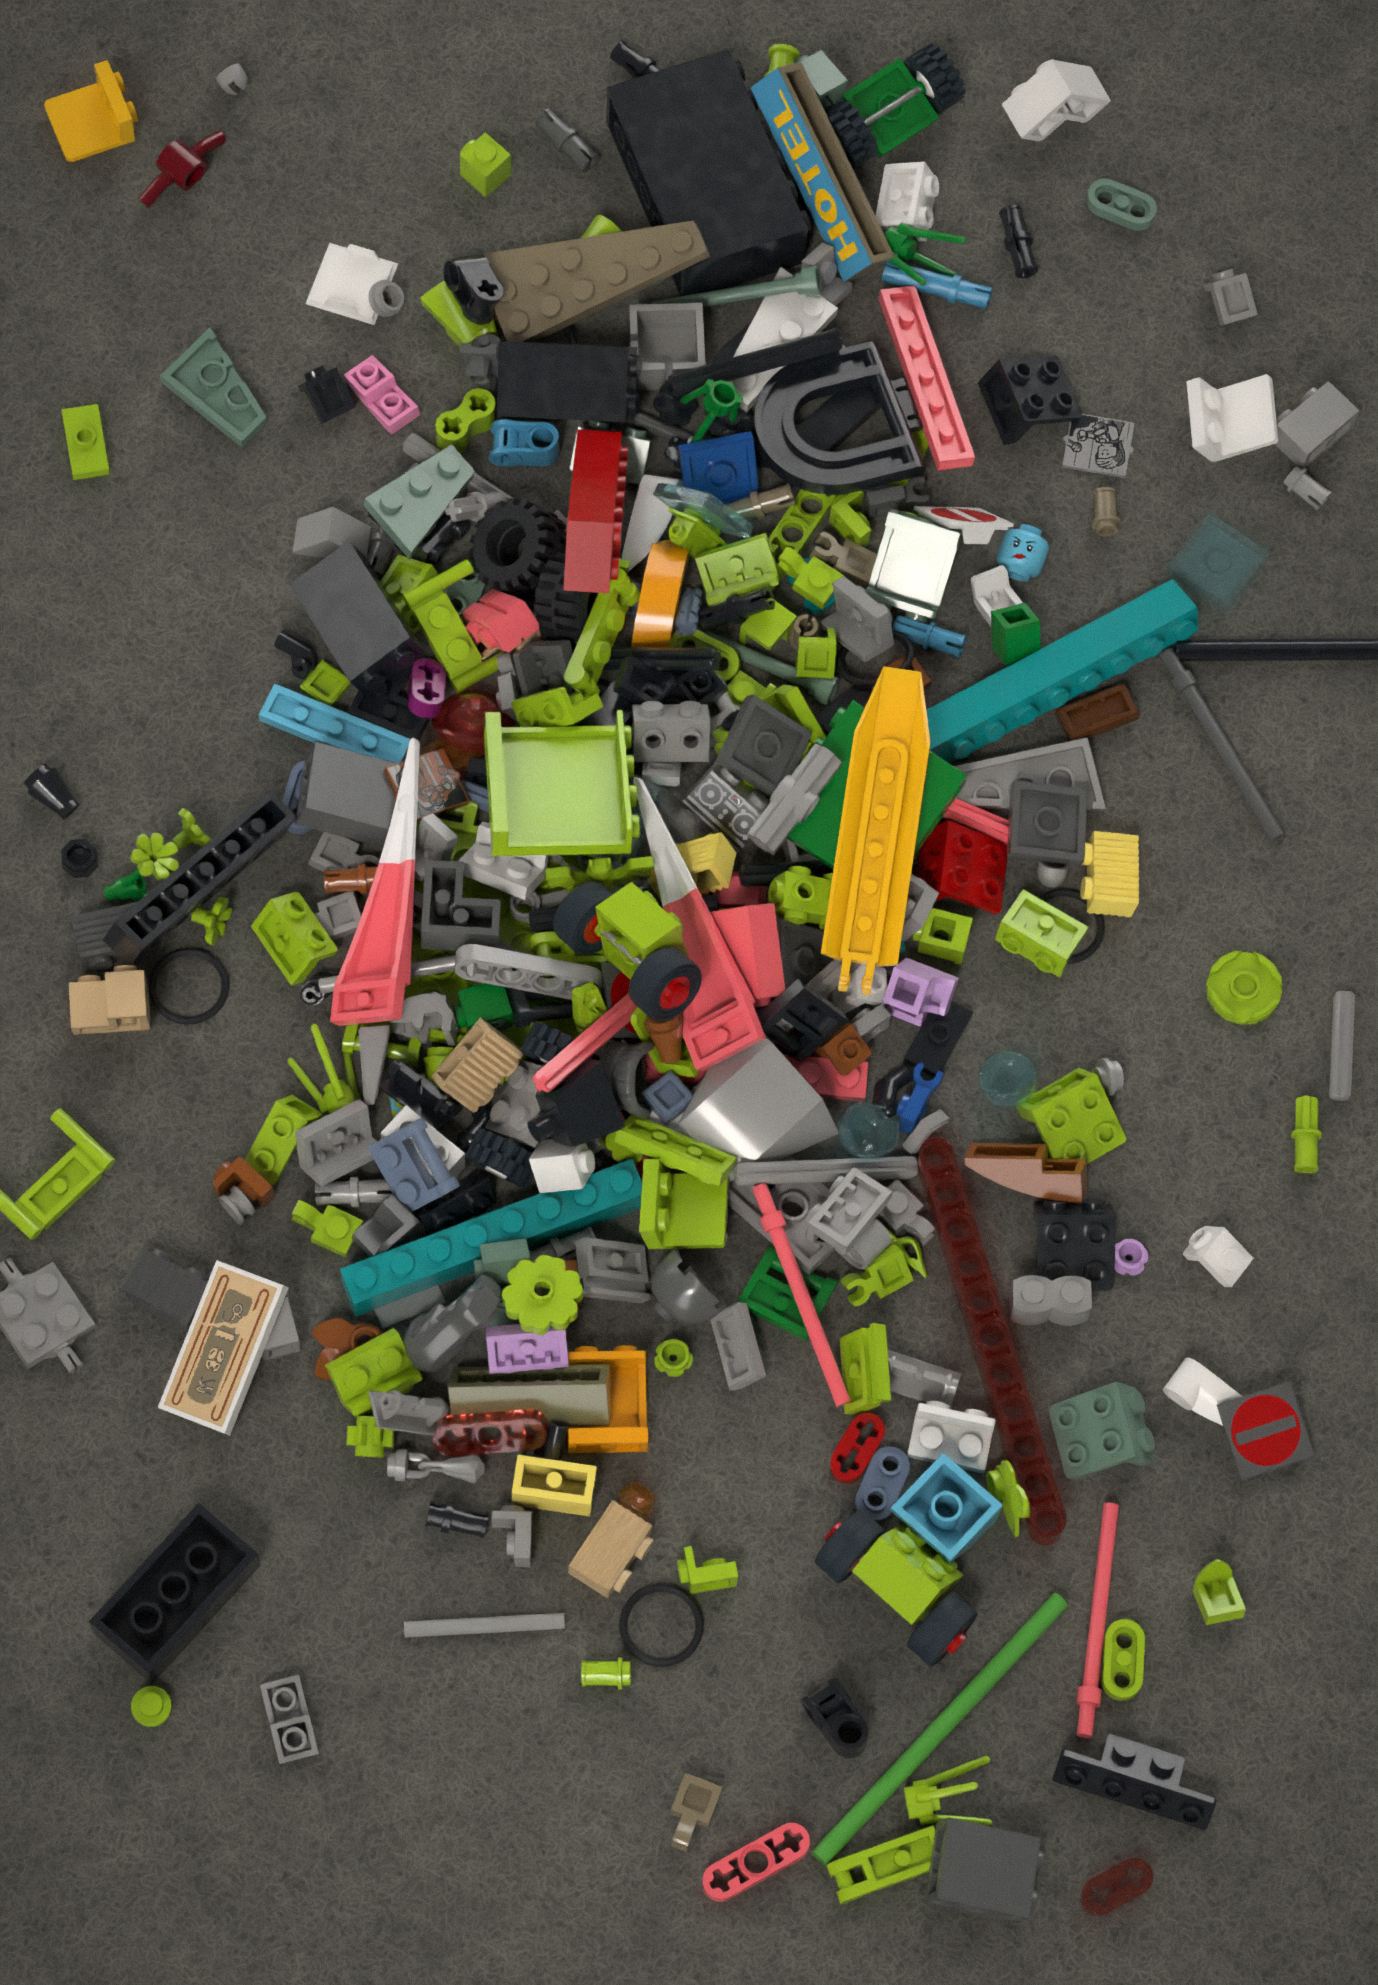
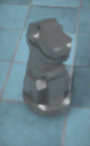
M481 1275L473 1285L467 1288L465 1293L450 1305L444 1307L441 1304H436L427 1314H420L409 1324L404 1335L405 1353L415 1368L423 1372H432L435 1375L443 1371L473 1336L472 1332L487 1327L499 1314L498 1304L502 1300V1289L497 1282L488 1276Z

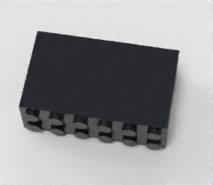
M729 49L607 87L606 124L650 227L694 221L710 254V257L671 275L680 296L726 289L778 272L780 267L788 269L800 265L805 258L806 249H809L807 233L811 231L809 217L805 210H799L796 203L798 195L792 180L787 181L783 173L785 166L779 150H773L770 143L772 137L766 120H760L757 114L758 105L752 90L747 91L743 82L745 81L743 66L739 60L734 61Z

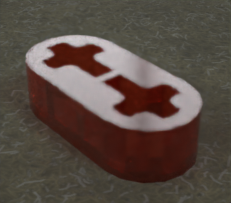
M1131 1858L1090 1879L1084 1885L1080 1894L1082 1907L1087 1913L1099 1917L1117 1910L1149 1890L1153 1882L1152 1869L1147 1862L1139 1858ZM1128 1868H1132L1134 1872L1142 1871L1144 1873V1877L1140 1881L1142 1887L1137 1888L1134 1883H1130L1123 1888L1120 1887L1119 1882L1127 1877ZM1112 1886L1115 1891L1106 1898L1107 1906L1102 1907L1099 1902L1092 1904L1089 1901L1093 1894V1887H1097L1099 1891H1104Z

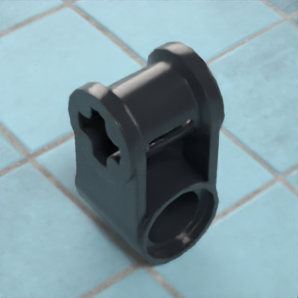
M478 254L446 260L443 268L444 281L461 307L463 315L467 320L478 325L490 323L494 317L495 303L502 299L504 290L493 273L488 259L485 255Z
M833 1677L828 1681L829 1686L810 1698L807 1696L800 1699V1703L810 1720L822 1732L833 1750L844 1758H854L865 1750L868 1739V1726L853 1705L844 1687ZM844 1729H853L859 1733L861 1738L856 1743L847 1744L840 1739L839 1733Z

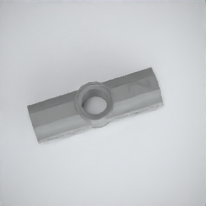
M815 744L793 774H788L779 783L770 797V804L750 828L747 837L759 848L774 855L798 823L802 824L814 810L820 799V793L839 771L842 761L824 746Z

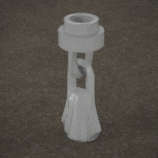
M397 1449L396 1453H388L387 1476L395 1477V1481H406V1478L422 1479L427 1477L432 1471L442 1472L448 1476L475 1484L481 1475L484 1474L485 1464L482 1463L476 1454L460 1458H449L445 1461H431L428 1456L422 1453H408L406 1449ZM408 1461H420L421 1463L418 1464V1468L421 1471L408 1470Z

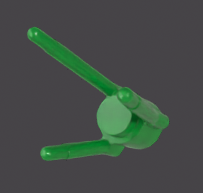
M902 222L898 228L891 226L884 235L895 256L889 262L894 263L921 286L926 285V280L903 260L909 261L914 259L941 274L954 277L955 274L957 275L954 271L916 252L918 243L913 240V236L959 244L966 243L965 237L913 228Z

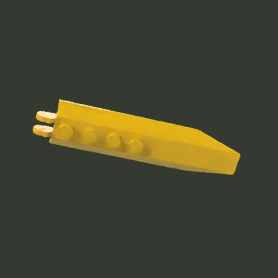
M884 666L854 731L821 949L822 955L842 961L838 991L847 992V988L850 986L851 963L866 965L865 975L862 977L861 984L862 994L871 995L875 966L898 965L930 749L922 672Z

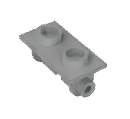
M888 1350L891 1392L925 1403L927 1401L943 1402L949 1405V1409L951 1408L961 1373Z
M372 1390L368 1392L377 1428L435 1436L437 1432L434 1423L444 1418L449 1410L448 1404L440 1397H432L431 1399L402 1395L395 1390L387 1393Z

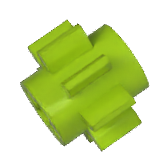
M357 1416L356 1426H347L346 1445L355 1446V1456L383 1458L385 1447L394 1448L395 1430L377 1428L374 1416Z

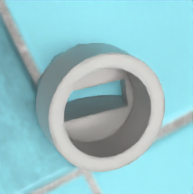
M237 63L219 73L216 81L227 94L238 95L240 92L236 86L245 90L248 78L241 65Z
M1039 861L1037 868L1038 879L1047 887H1057L1066 879L1069 865Z

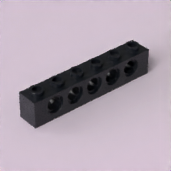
M270 790L116 920L103 941L126 965H134L281 839L297 816Z

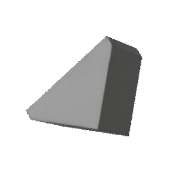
M335 507L298 518L293 554L325 558L349 540L367 559L371 526Z

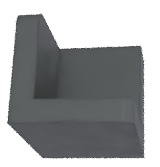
M391 1194L381 1203L375 1214L353 1233L352 1239L370 1257L399 1247L409 1238L420 1221L394 1194Z

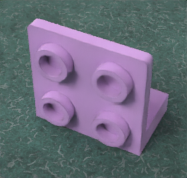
M520 1324L490 1327L488 1325L485 1327L490 1374L569 1367L566 1329L556 1330L550 1327L547 1334L537 1335L533 1332L522 1331Z

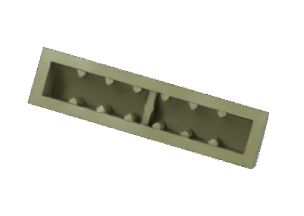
M610 1364L569 1365V1367L551 1370L539 1369L490 1374L489 1367H453L448 1386L452 1428L549 1426V1423L552 1421L564 1423L568 1426L610 1425Z

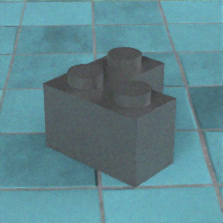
M425 860L421 949L457 951L459 947L467 944H478L494 948L499 946L501 900L463 898L464 862Z

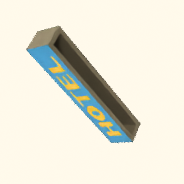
M802 63L776 68L750 87L757 105L768 123L773 138L778 144L788 169L803 196L804 203L817 225L821 238L825 244L834 247L835 264L843 282L867 276L895 256Z

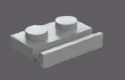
M587 1237L575 1241L579 1278L583 1280L584 1285L583 1297L632 1303H643L650 1300V1294L646 1293L645 1284L649 1283L645 1245Z

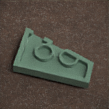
M211 327L160 375L162 384L241 448L267 424L266 415L246 383L239 377L227 353H224Z
M451 444L366 497L363 506L410 560L417 551L419 544L435 528L445 509L449 508V502L457 499L473 479L475 471Z

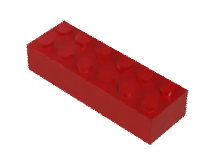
M577 429L567 519L563 587L565 591L609 594L610 580H618L628 446H621L622 432Z

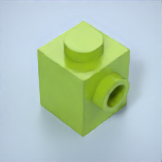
M485 132L476 141L474 139L470 140L460 152V175L484 197H487L511 176V154Z

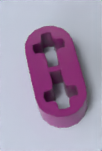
M429 658L416 660L408 681V708L413 714L422 718H434L439 715L445 697L446 672L445 668L436 660Z

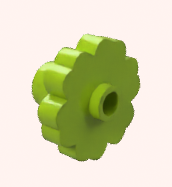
M540 1255L535 1263L529 1260H521L516 1267L508 1272L507 1280L509 1286L502 1291V1301L507 1317L514 1320L519 1319L522 1331L545 1335L550 1330V1327L556 1330H564L571 1322L577 1319V1304L583 1299V1288L580 1284L579 1274L572 1270L566 1271L563 1259Z

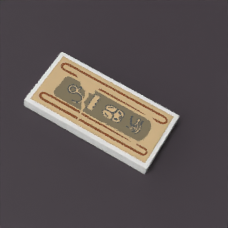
M216 1260L158 1408L230 1436L289 1288Z

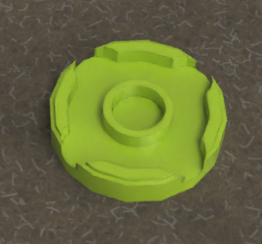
M1233 951L1220 957L1211 967L1206 982L1207 999L1214 1011L1225 1020L1240 1025L1256 1024L1268 1018L1278 1007L1282 994L1281 975L1276 966L1262 954Z

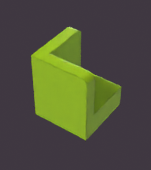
M772 598L767 599L768 602H769V601H772V600L775 601V600L772 599ZM775 601L774 609L766 610L747 618L740 627L739 642L746 645L752 638L765 649L771 650L781 638L785 641L790 638L797 616Z
M827 628L826 638L798 637V649L795 654L796 677L834 679L837 645L835 628Z

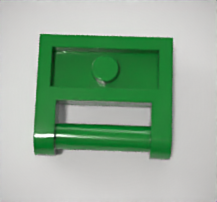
M769 1245L738 1302L747 1303L749 1313L806 1342L809 1335L790 1286L768 1275L771 1269L785 1275L775 1248ZM800 1268L806 1286L818 1292L816 1298L811 1297L820 1318L839 1281L830 1276H827L825 1279L814 1272L807 1275Z

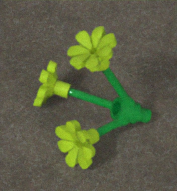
M184 808L179 811L178 814L183 819L181 821L183 831L172 839L173 842L162 845L163 836L159 833H153L150 838L145 834L138 836L135 842L138 849H134L130 854L131 862L137 864V868L131 874L116 879L115 884L104 887V895L108 901L118 898L121 900L132 898L133 901L139 902L147 895L144 877L153 874L157 880L166 879L169 873H173L179 868L178 861L171 858V856L178 852V849L182 851L192 842L204 847L212 840L209 836L204 835L197 824L195 825V818L190 811ZM219 897L213 908L209 911L199 908L190 916L191 921L204 925L206 930L205 941L212 946L216 945L218 935L224 937L226 924L223 922L229 920L232 914V908L227 907L229 899L225 897Z

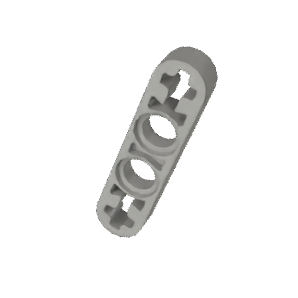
M478 944L463 945L456 951L455 972L466 980L572 1000L573 989L592 981L602 995V972L592 966ZM503 968H515V969H518V970H516V971H507V970H504ZM552 975L555 976V978H544L541 976Z

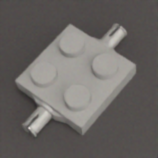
M12 1258L6 1259V1264L2 1261L0 1263V1271L9 1282V1285L4 1291L0 1292V1329L27 1369L44 1359L57 1356L69 1374L75 1373V1368L77 1371L81 1369L83 1363L74 1353L72 1347L80 1337L95 1329V1323L54 1262L32 1274L23 1276Z

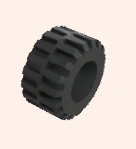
M511 498L508 499L507 503L500 501L495 504V510L489 508L483 513L485 516L484 520H478L475 525L478 528L475 535H471L470 543H473V548L469 550V558L475 560L472 563L473 570L479 574L477 578L482 583L487 584L493 589L525 600L526 597L536 599L535 591L538 587L541 572H544L545 565L549 560L552 561L553 555L557 552L561 553L562 550H566L567 532L564 530L567 526L553 512L526 500ZM526 536L524 551L520 558L514 562L517 546Z
M562 550L561 553L557 552L553 555L552 561L549 560L545 565L544 572H541L538 587L535 591L534 612H536L535 618L539 623V632L542 636H545L549 641L570 640L571 646L576 647L598 593L563 590L566 550Z

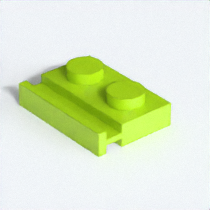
M872 1323L869 1328H861L840 1337L842 1379L851 1400L850 1403L844 1405V1413L858 1415L880 1406L881 1402H890L891 1391L886 1325Z

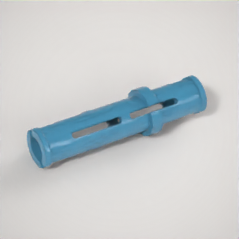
M889 261L886 263L882 276V282L884 283L887 282L903 287L915 285L917 291L948 299L947 302L955 304L957 301L985 310L989 306L988 303L991 300L993 287L962 280V276L956 274L954 277L910 266L926 280V285L921 286L894 263Z

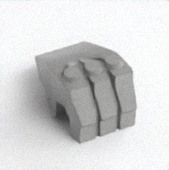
M431 992L430 994H420L406 998L403 1002L402 1019L390 1021L395 1034H401L409 1038H418L421 1044H427L430 1030L438 1028L442 1029L448 1046H455L459 1028L446 995Z

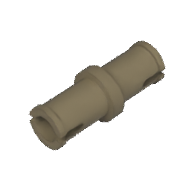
M786 483V485L762 493H758L757 490L750 492V497L726 505H720L719 509L725 527L729 528L732 525L756 517L758 520L765 519L766 514L792 505L795 506L797 503L791 484Z

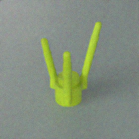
M312 1024L311 1031L331 1082L323 1088L325 1094L322 1096L294 1058H288L287 1062L315 1099L321 1113L326 1114L329 1112L331 1114L362 1098L357 1089L351 1054L343 1052L348 1083L346 1085L345 1080H339L318 1025Z
M983 1756L930 1778L912 1781L913 1786L904 1787L909 1820L919 1818L920 1826L938 1823L950 1817L991 1826L992 1820L986 1818L933 1814V1811L941 1810L939 1798L976 1790L978 1787L976 1782L937 1789V1786L934 1785L988 1764L990 1758Z

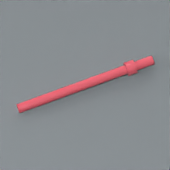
M767 1183L759 1184L753 1187L752 1190L762 1217L759 1219L765 1234H770L836 1407L850 1403L851 1400L784 1230V1227L787 1226L782 1211H777Z
M1104 1503L1083 1683L1082 1686L1078 1687L1076 1704L1080 1706L1077 1736L1082 1738L1093 1737L1096 1708L1100 1707L1102 1690L1098 1688L1119 1511V1505L1115 1503Z

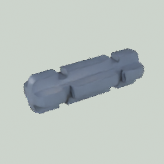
M687 587L682 592V599L680 600L675 620L677 625L676 633L680 636L683 634L691 636L696 631V624L699 619L698 611L703 602L701 598L702 591L698 587L693 590Z

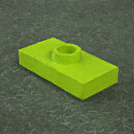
M98 404L61 409L73 480L110 475Z

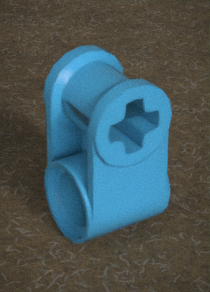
M501 419L491 424V433L494 435L493 450L489 452V461L492 464L512 467L517 465L544 467L550 466L558 460L560 455L559 435L557 429L551 423ZM543 441L550 443V445L545 448L535 446L537 443Z

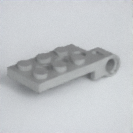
M787 1156V1157H785V1158H783V1159H781V1160H778V1161H796V1160L793 1159L791 1156ZM735 1181L729 1182L728 1205L773 1244L770 1234H765L759 1219L762 1217L752 1190L755 1186L737 1185ZM821 1182L774 1184L775 1187L770 1190L777 1211H782L787 1226L784 1227L798 1266L807 1275H810L834 1250L851 1265L864 1270L892 1242L887 1229L877 1219H874L846 1255L827 1242L816 1240L812 1243L807 1239L808 1224L806 1223V1218L817 1203L823 1205L830 1196L828 1195L829 1189ZM787 1202H795L802 1207L803 1213L799 1216L791 1217L783 1212L782 1206Z

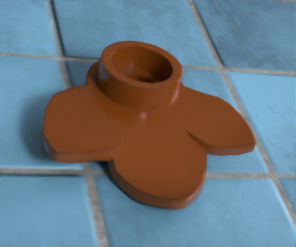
M334 1318L318 1324L311 1331V1334L325 1348L320 1352L316 1360L314 1375L320 1379L331 1380L325 1365L357 1348L359 1336L367 1335L372 1340L382 1334L381 1330L371 1323L352 1325L342 1318Z

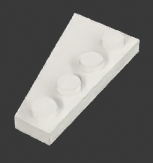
M780 267L774 280L794 276ZM796 291L767 296L763 299L734 357L821 333L837 316L838 308L821 295L806 297L805 294L799 295ZM785 366L728 381L735 386L738 395L743 397L739 407L748 412L757 402L768 380Z

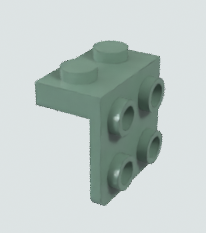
M1113 1382L1055 1403L1050 1407L1049 1415L1064 1474L1067 1478L1076 1480L1124 1462L1137 1466H1145L1155 1462L1153 1454L1155 1449L1154 1437L1146 1427L1143 1416L1145 1402L1136 1387Z

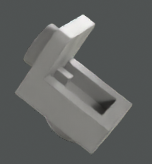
M433 813L421 819L416 834L415 878L418 881L424 880L425 860L450 861L458 836Z

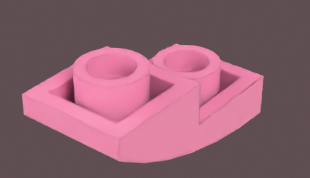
M373 355L343 375L353 392L391 435L420 416L418 406L396 385L394 375Z

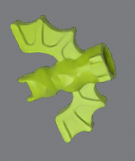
M653 856L628 859L623 866L617 869H613L610 857H596L589 859V865L585 873L575 872L570 866L547 868L545 869V874L550 888L564 887L567 893H570L584 883L592 881L605 885L613 893V885L622 883L627 885L641 876L649 877L650 869L655 867Z

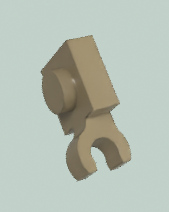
M687 1773L684 1774L670 1814L681 1818L671 1847L687 1852L696 1824L706 1828L709 1827L723 1789L722 1786Z

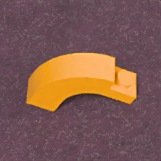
M671 540L658 541L651 545L640 592L631 648H670L682 584L690 559L688 555L689 549L680 548Z

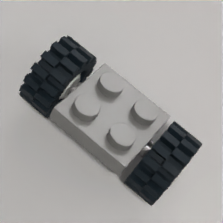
M540 1022L533 1023L520 1050L532 1060L538 1061L542 1066L524 1060L519 1061L517 1069L508 1077V1084L500 1100L493 1106L490 1112V1119L486 1125V1129L489 1131L479 1128L465 1155L469 1161L512 1184L528 1188L534 1176L529 1162V1158L533 1153L519 1147V1144L523 1143L535 1148L538 1144V1141L530 1134L527 1126L528 1121L542 1114L536 1099L537 1090L535 1088L536 1084L532 1080L533 1075L575 1039L555 1028L552 1029L546 1024H541Z

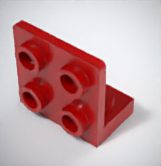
M950 820L945 821L935 827L919 850V871L916 877L923 879L927 885L939 892L936 901L950 897L986 912L997 914L1001 912L1007 865V844Z

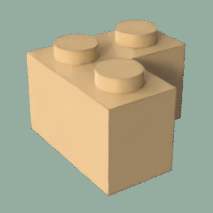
M121 965L114 967V972H105V980L102 981L100 976L86 975L78 977V982H69L70 1019L73 1035L151 1030L149 986L144 970H137V966Z

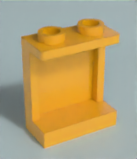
M623 1345L615 1347L614 1351H598V1348L593 1346H581L575 1348L574 1352H568L569 1365L610 1364L611 1376L610 1425L569 1426L568 1453L647 1452L646 1351H637L635 1346Z

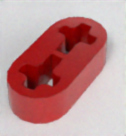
M868 1412L857 1415L834 1450L829 1465L833 1478L838 1482L852 1484L858 1481L866 1471L873 1455L880 1447L885 1434V1425L876 1414ZM868 1423L873 1424V1433L877 1437L869 1436L863 1446L857 1444L861 1432L857 1427H866ZM852 1450L857 1452L854 1466L858 1469L856 1471L849 1469L847 1473L841 1472V1463L837 1460L839 1458L846 1460Z

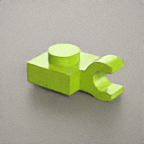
M786 547L778 558L780 560L777 564L778 569L796 579L792 590L821 609L825 607L834 595L832 583L844 576L815 556L807 564L790 547Z
M298 1200L292 1212L293 1217L291 1219L300 1225L314 1230L311 1242L345 1258L354 1243L352 1239L353 1233L363 1225V1220L328 1204L322 1214L313 1206Z

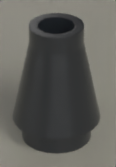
M46 763L31 773L24 782V785L29 789L28 794L57 813L63 820L80 806L55 767L51 769Z

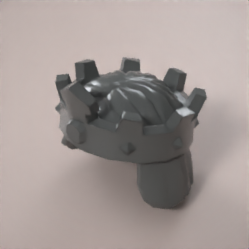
M611 1038L607 1042L609 1046L606 1048L601 1047L593 1055L602 1063L619 1111L626 1110L639 1118H648L652 1112L651 1108L647 1103L638 1100L642 1093L646 1075L644 1055L655 1048L654 1043L630 1044L624 1039L619 1041Z

